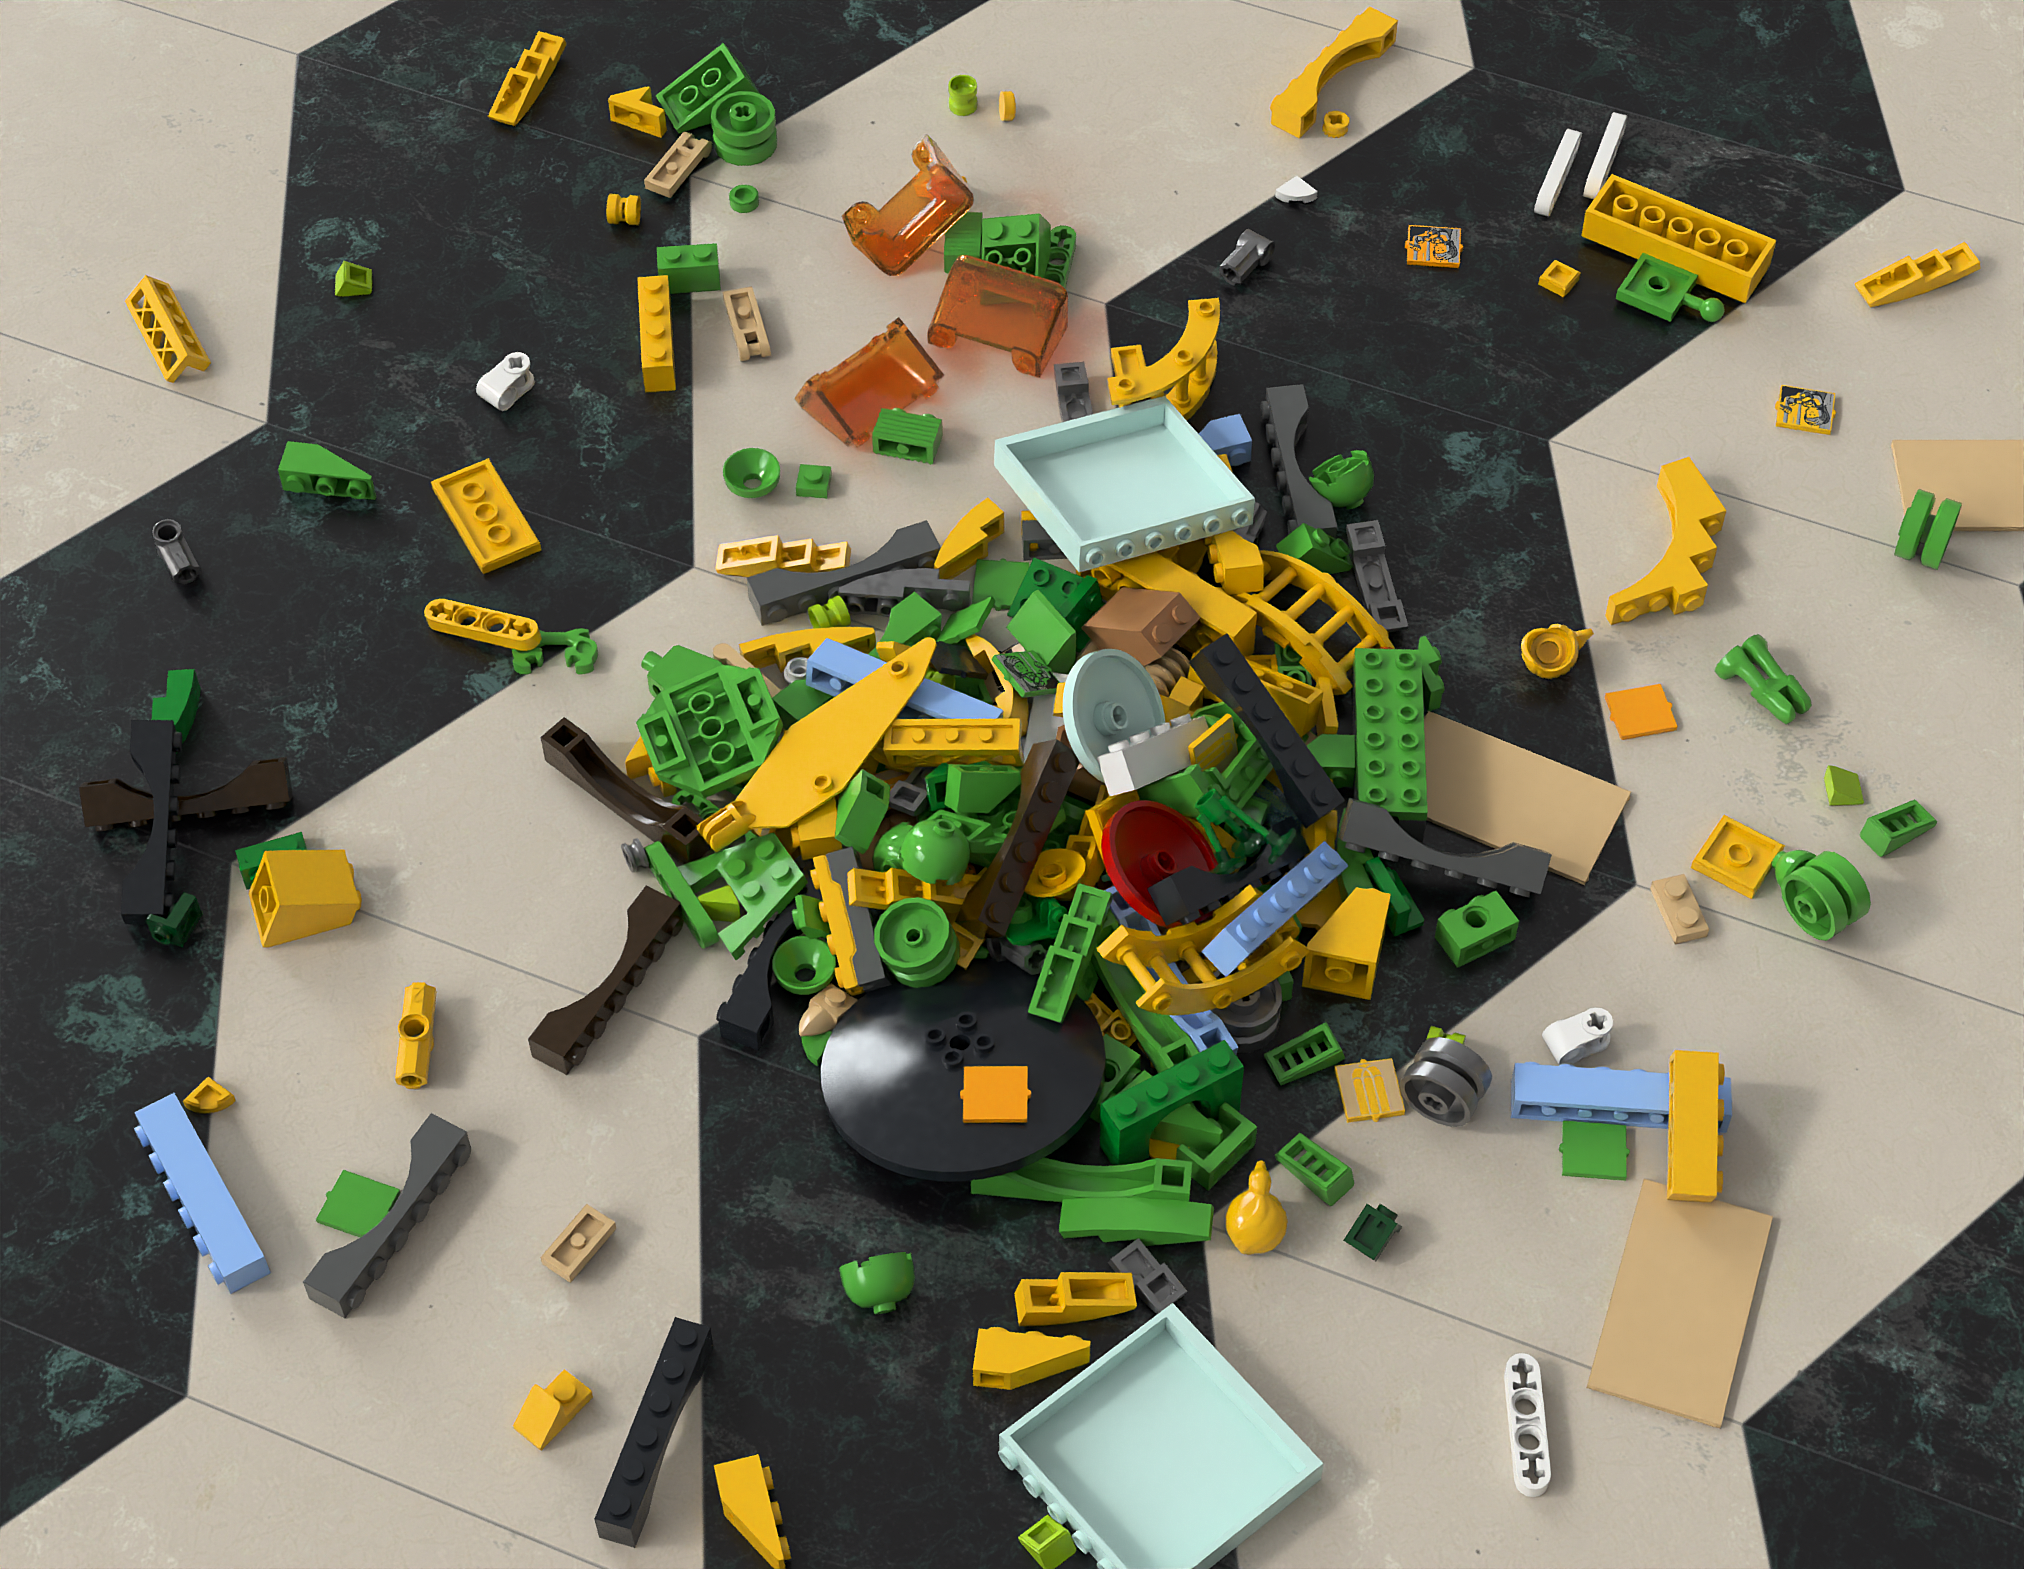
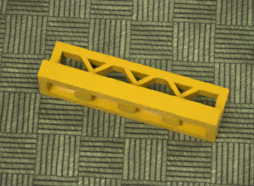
M145 275L125 302L165 380L174 383L187 366L205 371L211 362L172 288L168 283ZM145 295L143 308H140L137 303ZM151 314H155L153 328L149 327ZM162 334L166 335L164 348H160ZM172 354H176L178 360L170 367Z
M1020 718L895 719L884 735L883 750L890 767H938L942 763H947L948 765H969L981 761H987L991 765L1024 766V755L1021 749L1022 723Z

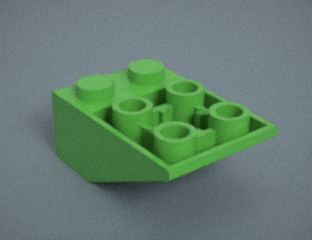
M1040 213L982 219V307L1040 301L1051 244V224Z

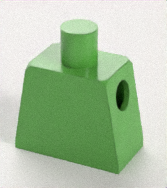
M680 645L673 646L663 657L653 651H649L641 663V667L649 671L647 675L649 691L655 698L661 691L722 665V662Z

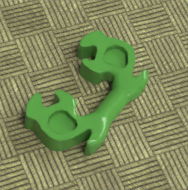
M584 628L573 629L568 632H544L539 630L542 639L536 648L528 651L511 649L514 659V670L520 674H531L530 664L537 663L538 667H542L544 658L542 648L540 647L544 645H568L569 647L565 650L566 665L571 667L575 663L577 674L592 672L594 670L593 665L598 657L597 644L590 639L589 630Z

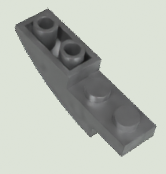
M902 569L874 574L852 581L839 587L838 594L843 599L848 612L853 615L868 614L890 617L891 609L913 592H916L935 609L958 611L970 606V581L939 579V569Z

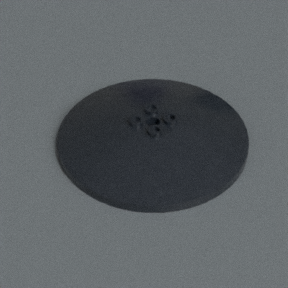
M974 958L966 970L956 964L954 970L944 980L929 987L914 988L901 984L896 978L892 977V985L867 992L848 1009L833 1029L827 1041L821 1064V1086L825 1106L832 1123L846 1142L861 1155L888 1170L910 1177L934 1181H970L1000 1176L1033 1164L1051 1154L1077 1133L1088 1120L1098 1103L1106 1077L1105 1046L1100 1026L1090 1008L1077 994L1063 1023L1028 1013L1040 973L1031 975L1009 961L997 962L996 959ZM960 1044L969 1046L965 1050L961 1051L959 1049L953 1048ZM1028 1066V1089L1031 1091V1098L1028 1099L1027 1123H963V1099L960 1098V1091L964 1090V1067Z

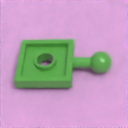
M1642 253L1616 294L1617 300L1670 322L1682 304L1700 311L1702 318L1708 322H1715L1721 319L1725 310L1723 303L1717 298L1703 300L1689 294L1697 282L1698 275L1645 253ZM1660 285L1663 289H1654L1651 286Z

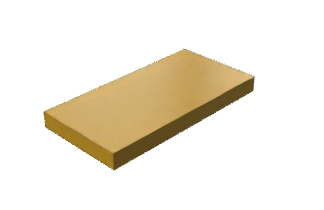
M489 458L431 481L432 489L483 574L541 551L539 540Z

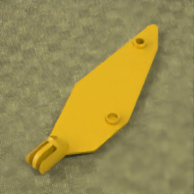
M931 637L922 639L790 726L735 801L729 803L697 825L698 832L715 852H719L755 828H788L844 791L923 682L937 646L935 639Z

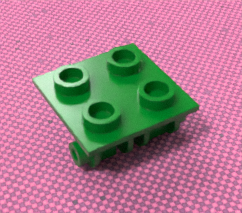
M1034 557L1007 616L1014 618L1030 595L1036 590H1039L1058 610L1084 578Z
M1027 894V900L1032 903V919L1024 923L1010 924L1005 937L1013 945L1027 946L1036 940L1045 938L1056 939L1064 914L1068 915L1067 909L1061 906L1054 896L1035 897Z

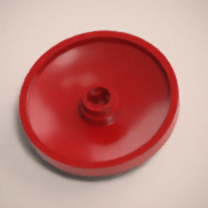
M1148 800L1134 801L1124 805L1109 818L1102 833L1101 849L1103 861L1113 885L1123 899L1136 912L1159 926L1169 929L1182 926L1180 920L1166 926L1147 888L1189 866H1194L1206 872L1214 869L1218 863L1213 855L1212 848L1202 833L1193 823L1176 810L1164 804ZM1199 909L1201 917L1193 921H1195V923L1199 925L1209 916H1211L1213 914V911L1203 915L1202 911Z

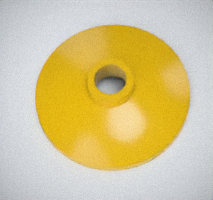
M1064 848L1041 852L1024 892L1035 897H1053L1070 891L1082 881L1086 874L1084 858L1078 852Z

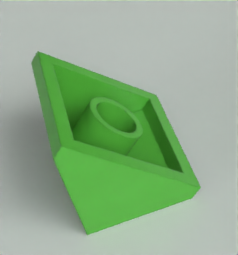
M1039 590L1034 591L1006 628L1026 651L1034 650L1044 664L1052 669L1051 672L1069 675L1071 669L1076 664V631Z

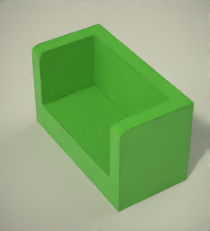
M1226 1102L1220 1106L1219 1120L1217 1121L1223 1129L1224 1140L1212 1152L1188 1148L1184 1144L1177 1148L1176 1160L1193 1161L1191 1177L1208 1191L1256 1143L1257 1126Z

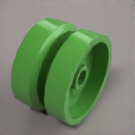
M738 91L727 94L713 106L711 113V123L714 131L713 142L716 153L720 158L737 166H751L762 163L772 156L777 148V129L775 127V109L770 100L755 92Z
M1918 489L1911 507H1908L1903 518L1894 556L1910 561L1915 557L1919 545L1922 543L1925 546L1920 559L1921 564L1938 570L1958 519L1962 503L1946 498L1941 502L1935 516L1931 514L1936 501L1935 494Z
M1822 852L1807 862L1805 866L1798 868L1783 878L1781 884L1782 899L1787 911L1807 934L1818 940L1827 941L1844 930L1846 925H1850L1866 915L1871 906L1870 893L1864 879L1846 858L1835 852Z
M920 897L906 898L890 905L880 916L874 929V943L879 955L891 975L901 984L914 988L929 987L944 980L954 970L960 957V942L943 909L931 900Z

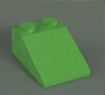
M722 43L659 92L656 97L676 131L682 133L710 124L713 106L727 94L738 91H750L758 94L760 92L741 62Z

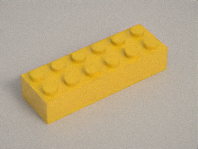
M1611 174L1587 208L1581 234L1584 238L1633 258L1639 259L1642 253H1645L1698 275L1697 284L1743 303L1747 302L1770 267L1776 244L1775 239Z
M1155 551L1083 572H1078L1076 569V575L1085 578L1088 575L1098 579L1102 599L1107 602L1123 587L1180 592L1201 617L1176 642L1177 645L1192 654L1206 643L1211 644L1225 634L1229 635L1243 656L1254 653L1257 612L1248 604L1241 603L1227 595L1221 588L1214 587L1202 580L1196 573L1187 571L1177 565L1167 556H1162Z

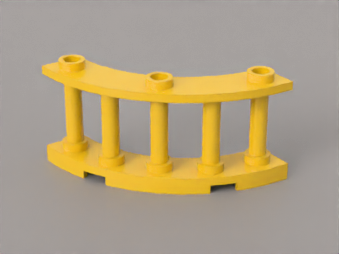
M1219 298L1188 300L1189 316L1186 329L1179 342L1167 355L1142 370L1122 376L1109 377L1108 387L1111 405L1123 407L1131 405V402L1149 397L1151 399L1164 396V391L1172 388L1166 395V398L1186 420L1191 418L1207 398L1216 374L1217 343L1215 339L1220 319Z
M1259 550L1264 564V579L1273 581L1258 594L1250 595L1243 592L1229 596L1241 603L1248 604L1256 611V625L1263 628V634L1284 649L1288 645L1302 657L1299 663L1311 674L1316 683L1318 677H1329L1333 695L1346 694L1353 687L1347 678V671L1353 667L1355 648L1378 649L1390 647L1394 649L1395 647L1388 638L1387 630L1378 624L1351 594L1336 583L1330 574L1322 573L1313 566L1289 555ZM1288 584L1307 591L1286 611H1280L1268 603ZM1320 599L1337 613L1314 634H1309L1295 620ZM1347 622L1362 641L1337 663L1323 648V643Z
M1250 884L1229 902L1213 911L1214 918L1205 923L1197 925L1193 921L1184 926L1168 929L1166 935L1155 936L1152 931L1135 930L1121 924L1096 948L1104 959L1127 966L1146 991L1136 1001L1138 1007L1161 1015H1189L1215 1008H1226L1232 1002L1266 986L1286 971L1297 968L1302 962V958L1310 952L1305 945L1291 936L1284 941L1276 931L1267 939V942L1274 949L1272 952L1254 964H1251L1246 959L1237 967L1238 972L1221 979L1216 978L1199 953L1229 923L1264 894ZM1179 960L1187 961L1202 983L1182 984L1168 966V963ZM1146 967L1153 968L1160 978L1157 982Z

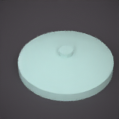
M1103 649L1083 656L1076 662L1067 677L1063 692V720L1068 740L1083 767L1096 779L1105 783L1097 757L1110 752L1108 745L1123 740H1128V743H1131L1130 736L1149 731L1151 735L1150 728L1165 723L1161 697L1153 679L1143 665L1130 654L1118 649Z

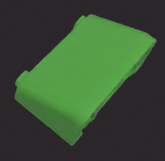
M1219 702L1197 709L1191 719L1201 715H1214L1222 718L1227 713L1232 715L1235 733L1238 734L1236 739L1238 754L1229 766L1220 773L1216 767L1201 771L1202 768L1199 764L1191 765L1180 770L1176 775L1159 779L1136 790L1140 800L1158 802L1171 807L1183 816L1197 818L1200 813L1195 808V803L1202 795L1212 789H1216L1222 797L1227 795L1233 804L1242 809L1273 769V766L1246 724L1227 704ZM1231 812L1230 816L1234 819L1236 815Z

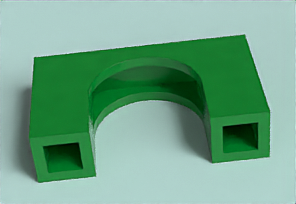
M1223 1040L1102 1102L1100 1148L1113 1166L1139 1163L1149 1158L1150 1136L1155 1127L1162 1119L1180 1106L1193 1101L1203 1116L1207 1119L1213 1118L1216 1121L1219 1120V1109L1224 1102L1239 1111L1244 1073L1243 1064L1228 1043Z

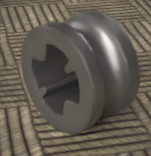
M638 838L633 839L631 845L621 844L624 858L631 872H636L638 866H643L644 868L649 866L645 850Z

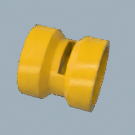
M609 194L606 209L608 224H618L621 221L627 222L629 225L638 226L641 217L640 196L630 195L628 198H621L619 194Z

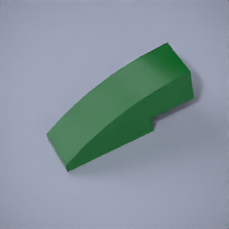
M195 669L168 671L166 697L153 698L151 720H173L176 731L182 732V744L193 725L199 706L201 687Z

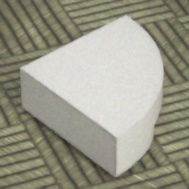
M1295 176L1276 189L1275 197L1288 203L1289 200L1308 203L1317 199V190L1298 176Z

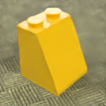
M345 849L277 850L264 852L249 890V897L263 948L294 941L352 923L356 911L361 908L362 898L360 891L355 888L353 881L354 868L351 863H348Z
M1356 887L1308 942L1307 948L1310 952L1305 957L1302 987L1371 1000L1386 929L1391 894L1373 888L1364 889Z

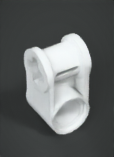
M520 352L507 355L502 362L479 380L476 387L477 395L501 411L508 410L515 401L534 386L535 380L533 374L529 371L531 365L529 357Z
M1590 1008L1568 1019L1552 1023L1543 1031L1542 1038L1559 1065H1572L1585 1057L1602 1052L1608 1047L1613 1019L1611 1014L1602 1008Z

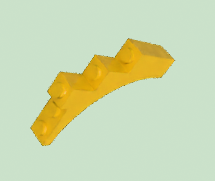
M1690 457L1661 466L1657 488L1668 508L1672 523V542L1663 559L1648 575L1631 587L1609 596L1605 617L1611 625L1623 621L1629 622L1637 616L1651 611H1660L1666 606H1669L1673 614L1676 615L1685 611H1694L1704 603L1708 584L1701 576V573L1713 567L1717 546L1710 536L1722 530L1727 510Z

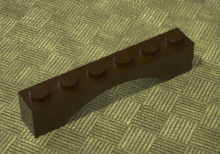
M563 717L540 737L544 758L547 763L653 842L660 841L666 851L681 863L686 864L700 859L711 849L710 845L697 830V825L704 821V819L686 806L664 801L640 787L611 762L586 732L567 718Z
M1055 739L1032 745L1020 772V800L1010 831L990 866L968 891L955 920V923L979 939L1005 936L1080 763L1074 751L1059 740Z
M287 757L253 761L242 773L220 787L195 795L178 796L179 814L178 816H173L172 822L183 820L186 814L197 813V818H207L218 815L217 810L231 809L232 814L249 812L252 810L251 806L265 805V809L285 807V802L290 801L293 796ZM119 778L84 782L79 787L85 827L95 826L96 831H105L116 828L115 823L129 822L130 827L150 824V819H154L152 793L133 787Z
M647 885L643 888L627 909V940L622 955L614 969L596 989L584 998L564 1008L547 1013L528 1038L533 1058L565 1075H568L574 1065L578 1066L583 1061L587 1048L592 1041L602 1036L611 1016L623 1008L627 995L633 987H638L642 983L646 970L653 961L657 962L661 958L667 942L672 936H677L684 924L681 902Z

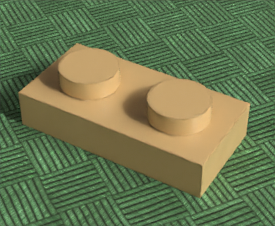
M1685 874L1652 881L1650 890L1674 943L1678 944L1707 937L1709 927Z
M586 1204L540 1257L542 1264L571 1283L616 1230L615 1222Z

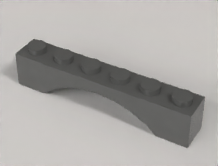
M1300 384L1266 388V399L1261 401L1260 404L1261 416L1263 420L1267 419L1268 424H1266L1267 442L1273 443L1274 447L1271 449V459L1273 467L1278 466L1279 472H1277L1278 490H1284L1285 496H1282V507L1284 515L1289 514L1290 520H1288V534L1305 523L1315 529L1320 528L1327 535L1336 538L1337 524L1332 503L1321 496L1307 482L1295 458L1294 449L1300 436L1307 428L1309 407L1304 386Z
M925 520L897 529L891 539L877 552L863 561L845 568L815 573L792 572L775 568L747 577L749 600L762 626L772 622H780L785 618L803 612L807 613L808 607L820 604L824 606L830 598L839 596V587L852 581L888 571L917 568L934 569V563L941 547L928 521Z
M1352 798L1348 800L1338 838L1346 842L1345 848L1365 853L1366 847L1379 851V857L1398 862L1399 856L1412 859L1411 865L1417 868L1431 871L1432 865L1445 868L1444 874L1463 880L1465 874L1478 877L1476 883L1491 888H1497L1498 883L1511 886L1509 892L1529 897L1531 892L1541 894L1552 856L1547 851L1515 842L1481 853L1458 854L1440 851L1424 845L1409 836L1382 806Z
M432 1113L428 1116L410 1140L411 1162L409 1175L395 1205L380 1223L365 1235L344 1247L324 1253L303 1281L310 1300L343 1318H346L352 1309L360 1306L368 1287L374 1279L378 1280L385 1272L388 1260L395 1251H400L404 1247L409 1232L416 1223L424 1220L429 1211L430 1204L438 1194L441 1195L447 1189L450 1177L458 1166L462 1167L469 1159L471 1145L467 1131Z

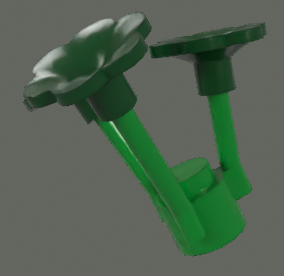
M1216 789L1209 790L1195 803V808L1200 813L1196 820L1204 828L1215 850L1213 855L1218 863L1214 869L1209 871L1210 873H1232L1247 863V857L1257 855L1261 850V846L1265 843L1272 847L1271 854L1268 857V863L1272 865L1285 852L1297 834V830L1294 828L1283 836L1278 835L1272 829L1268 831L1263 825L1233 804L1227 795L1222 797ZM1231 812L1252 828L1246 829L1242 825L1239 826L1230 816ZM1225 821L1234 831L1233 835L1238 839L1231 847L1235 858H1230L1226 847L1222 848L1210 824L1211 822L1217 826Z

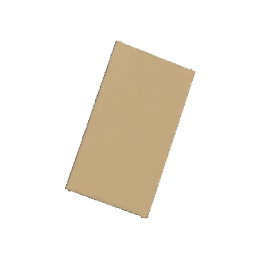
M1892 440L1891 448L1904 516L1908 507H1911L1917 490L1922 489L1935 494L1936 501L1931 513L1932 515L1936 516L1941 502L1946 498L1962 503L1953 531H2024V440Z
M1428 711L1424 716L1427 821L1495 849L1515 842L1547 851L1552 854L1548 871L1585 885L1627 801L1630 800L1631 791Z
M1643 1179L1586 1388L1720 1428L1773 1216L1716 1199L1712 1202L1667 1200V1185Z

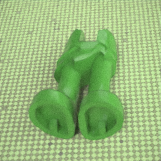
M1759 634L1749 637L1742 647L1739 645L1735 646L1715 667V673L1721 679H1730L1736 675L1741 677L1753 689L1750 694L1757 700V703L1768 709L1778 720L1786 725L1795 719V712L1804 714L1812 706L1811 698L1798 680H1796L1794 675L1787 676L1768 651L1767 641ZM1752 663L1760 667L1769 678L1765 680Z

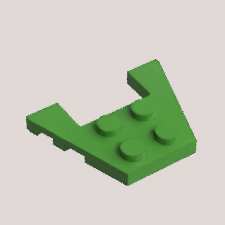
M774 832L677 867L694 894L723 876L747 911L746 915L718 933L735 960H738L745 953L743 947L753 937L757 939L765 931L763 925L775 912L780 914L808 883L804 874Z

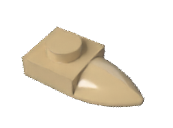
M832 983L810 999L809 1007L799 1023V1035L814 1036L834 1029L841 1017L858 1000Z

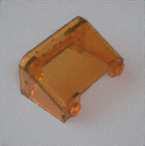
M927 134L916 143L911 153L912 160L920 171L879 211L872 204L861 201L852 205L841 216L852 244L883 273L889 276H897L906 271L973 205L974 198L970 188L937 143Z
M961 255L956 258L951 267L927 332L928 343L939 348H951L955 345L959 336L1012 353V362L1019 372L1040 378L1068 328L1067 291L1057 282L972 256Z
M900 317L886 326L888 330L885 333L873 337L865 347L828 372L824 371L820 375L817 373L808 379L794 398L806 413L847 447L854 444L858 448L871 438L869 433L876 426L881 408L891 410L893 408L904 409L921 396L928 399L940 389L937 384L945 375Z

